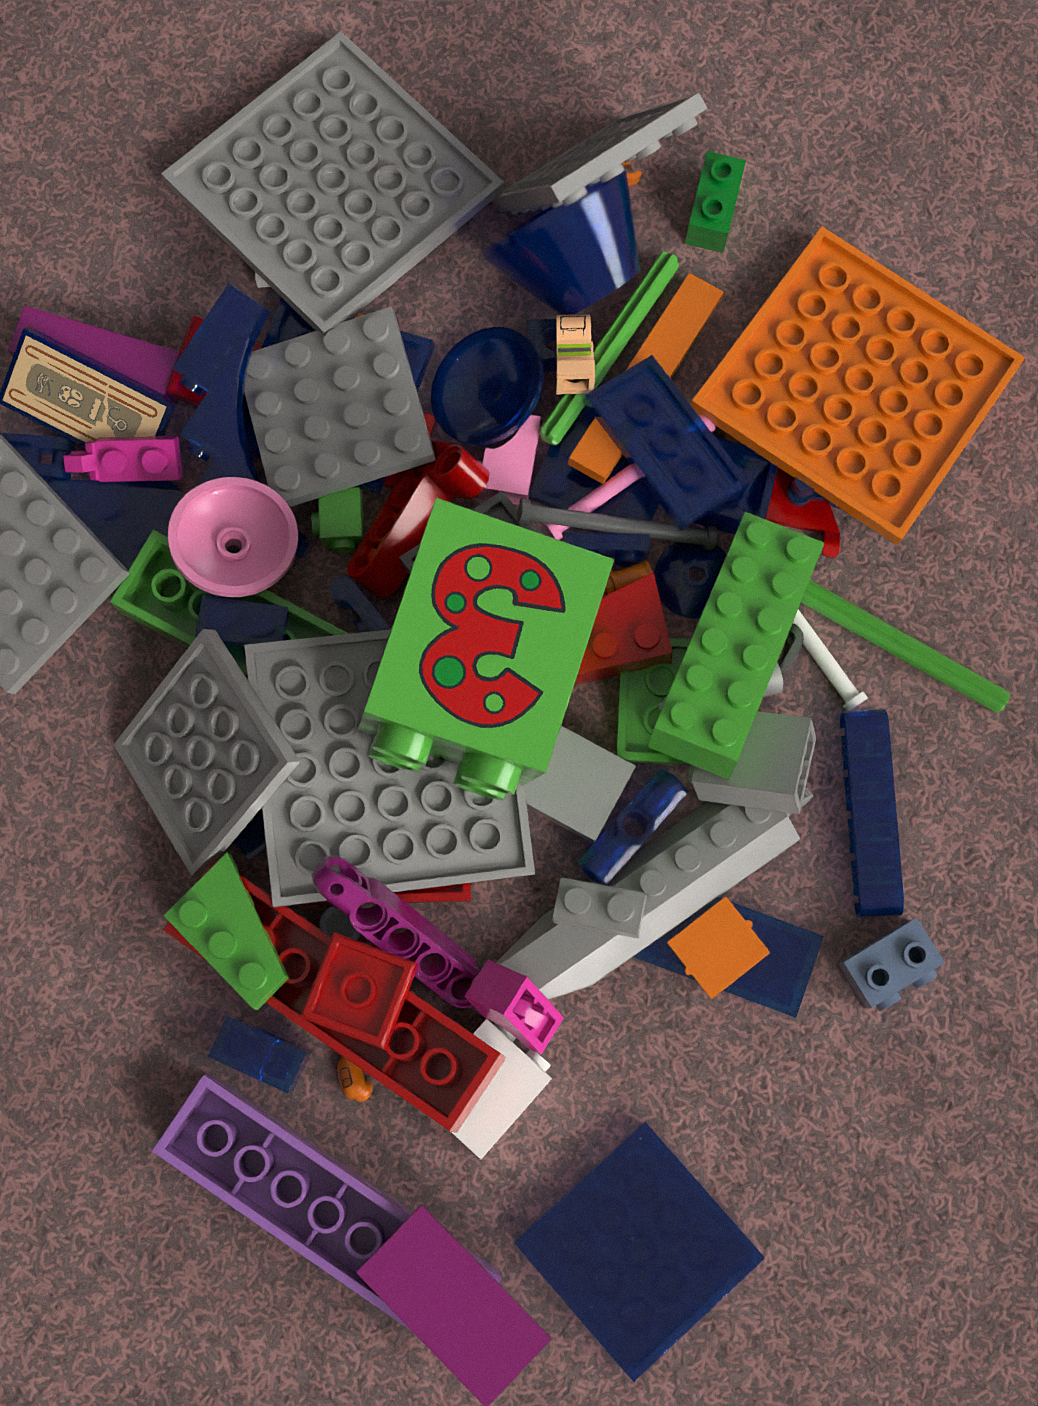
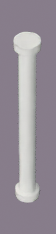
M798 609L793 624L799 626L803 632V645L845 701L843 707L848 713L867 700L868 697L864 692L859 693Z

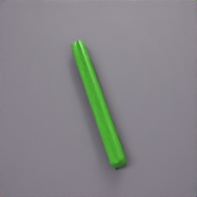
M666 251L659 253L594 348V391L679 268L678 258L673 253L670 254ZM573 379L572 382L577 383L584 379ZM593 393L563 394L538 430L541 439L553 446L558 445Z
M812 580L809 581L801 601L802 604L988 709L1000 712L1006 706L1010 698L1009 691Z

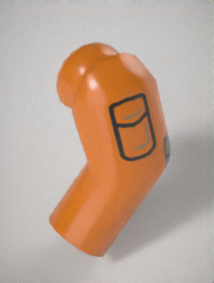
M341 1056L337 1063L336 1071L342 1093L350 1100L354 1099L358 1102L367 1100L372 1093V1083L364 1078L362 1069Z

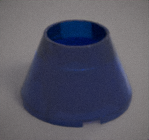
M624 167L625 170L607 182L601 183L599 181L591 186L589 184L586 185L585 188L588 194L566 207L562 204L557 208L551 206L542 210L507 233L506 237L481 252L482 256L488 263L559 315L576 314L599 301L641 271L626 168Z

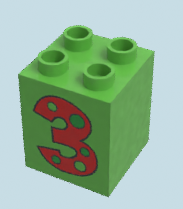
M436 498L357 730L374 736L368 756L382 763L412 772H419L421 765H426L429 755L459 765L453 785L496 800H504L505 794L514 795L517 785L523 786L545 774L614 559Z

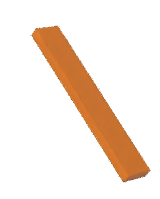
M689 273L615 388L649 368L665 389L722 300L724 291ZM652 405L610 430L601 416L597 414L570 455L568 465L604 484L625 452L627 443Z

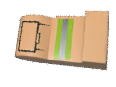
M590 314L556 315V395L594 393L595 360L593 342H591ZM566 379H584V380H582V381H580V382H577V383H573V382H570V381H568V380H566Z

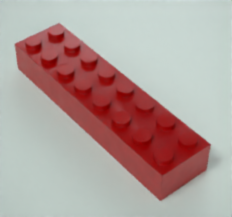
M216 859L215 861H213L212 863H210V864L206 867V869L204 870V872L202 873V875L199 877V879L197 880V882H198L219 860ZM239 875L254 902L255 910L264 929L267 930L289 977L266 1003L441 1126L457 1133L507 1057L411 991H408L386 1050L301 1018L300 1015L332 937L288 907H273L272 896ZM168 921L163 931L205 959Z

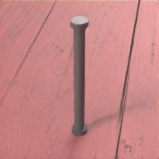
M528 499L520 500L517 511V523L527 525L528 521L696 544L701 545L703 550L709 551L714 549L717 540V528L711 525H706L702 529L533 505Z

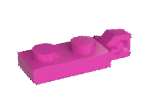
M178 436L99 438L85 443L86 450L71 451V454L63 456L65 472H89L90 480H99L100 482L180 480L183 477Z

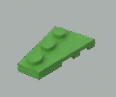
M227 852L164 917L253 1009L258 1010L289 977L267 930L262 925L255 910L254 902L239 876L238 868L232 855Z

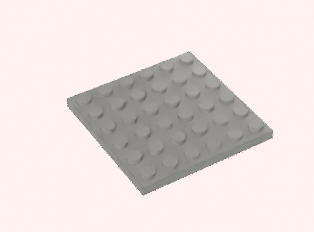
M341 31L161 173L163 182L316 331L318 330L324 336L339 323L352 319L504 191V181Z
M391 629L244 645L248 681L300 760V763L262 806L273 907L327 901L317 891L312 881V874L315 867L324 858L329 856L345 858L364 875L380 881L392 892L535 875L524 785H517L514 795L505 794L504 800H496L453 785L459 765L429 755L426 765H421L419 772H412L382 763L368 756L374 736L357 730ZM331 866L334 871L339 873V866Z

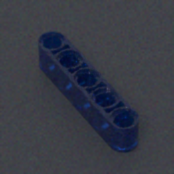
M885 709L842 711L840 714V728H844L845 736H841L843 770H848V777H844L847 811H851L852 819H847L850 853L855 854V861H851L853 894L858 896V903H854L855 913L858 918L901 916L904 910V892L888 714Z

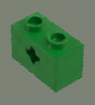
M706 152L685 239L686 245L720 253L724 252L746 160L714 152Z

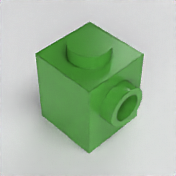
M360 487L348 488L318 498L319 511H312L313 536H320L323 547L330 548L333 553L345 554L354 552L356 550L355 546H359L364 538L363 498Z

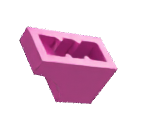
M487 960L480 973L473 979L471 987L464 996L483 1017L498 1024L515 1036L528 1049L541 1055L564 1019L527 976L490 960Z

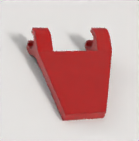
M768 461L759 517L781 526L822 533L821 541L824 542L821 551L822 555L836 558L840 550V531L829 501L809 500L803 506L793 505L787 499L786 493L794 477Z

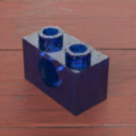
M227 1015L208 1057L288 1094L294 1092L312 1052L236 1016Z

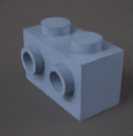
M913 918L838 962L837 966L863 1008L876 1006L879 1011H882L901 999L898 991L910 984H913L915 989L935 979L938 975L934 969L945 962L919 920Z

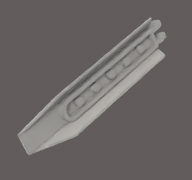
M805 788L801 807L813 798V794L808 788ZM706 802L591 882L646 893L647 898L639 939L556 924L552 920L553 908L544 914L496 963L527 976L548 1000L592 986L798 842L800 837L788 817L793 813Z

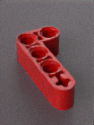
M431 441L436 461L407 469L403 472L348 564V575L378 598L385 599L391 596L405 578L407 572L400 564L399 557L421 543L436 498L450 502L453 497L472 499L486 487L490 476L489 470L460 445Z

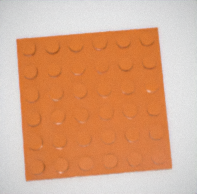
M822 226L693 398L689 408L697 414L706 417L715 426L792 477H796L815 489V492L898 546L1026 357Z

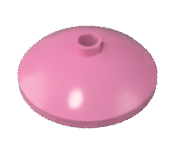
M224 477L200 484L179 501L169 521L168 545L175 566L190 583L214 595L242 597L266 590L285 575L296 555L298 529L292 510L286 501L273 489L247 478ZM232 545L241 548L238 553H230L226 549Z

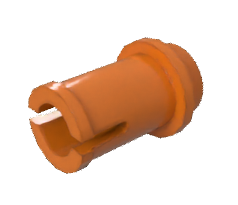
M642 560L640 563L614 572L611 570L603 595L606 596L653 573L648 561Z

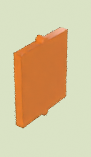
M726 896L667 942L686 967L684 970L685 974L692 975L711 1000L771 953L752 930V921H745Z

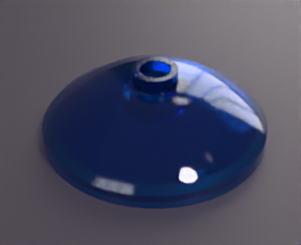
M505 327L484 328L469 334L456 343L441 361L432 383L431 406L434 417L441 429L456 441L472 446L493 444L517 431L534 411L543 387V365L537 349L521 333Z

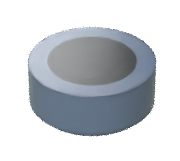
M334 905L326 909L321 916L319 928L330 937L335 932L358 941L362 935L351 925L350 918Z

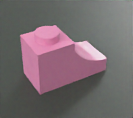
M525 414L522 425L510 441L495 449L485 448L483 461L479 462L489 470L490 476L486 487L479 494L480 499L488 500L502 490L513 504L519 505L521 499H528L541 416Z

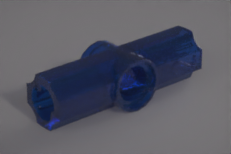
M661 768L577 861L576 864L582 869L583 873L593 882L607 885L689 793L683 786V783L672 773ZM633 818L639 821L643 828L642 836L631 837L627 835L623 830V820Z

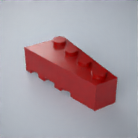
M654 572L602 597L574 686L620 676V673L625 671L634 672L648 669L658 664L672 663L673 652Z

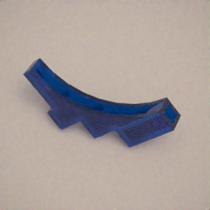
M230 283L227 284L173 367L174 370L183 375L179 381L182 385L199 396L202 395L204 390L207 392L180 433L182 437L189 441L186 448L205 461H208L210 457L214 458L197 486L207 481L224 477L247 478L262 483L255 469L246 439L243 400L246 371L253 348L271 312ZM298 530V545L295 556L302 559L308 556L315 544Z

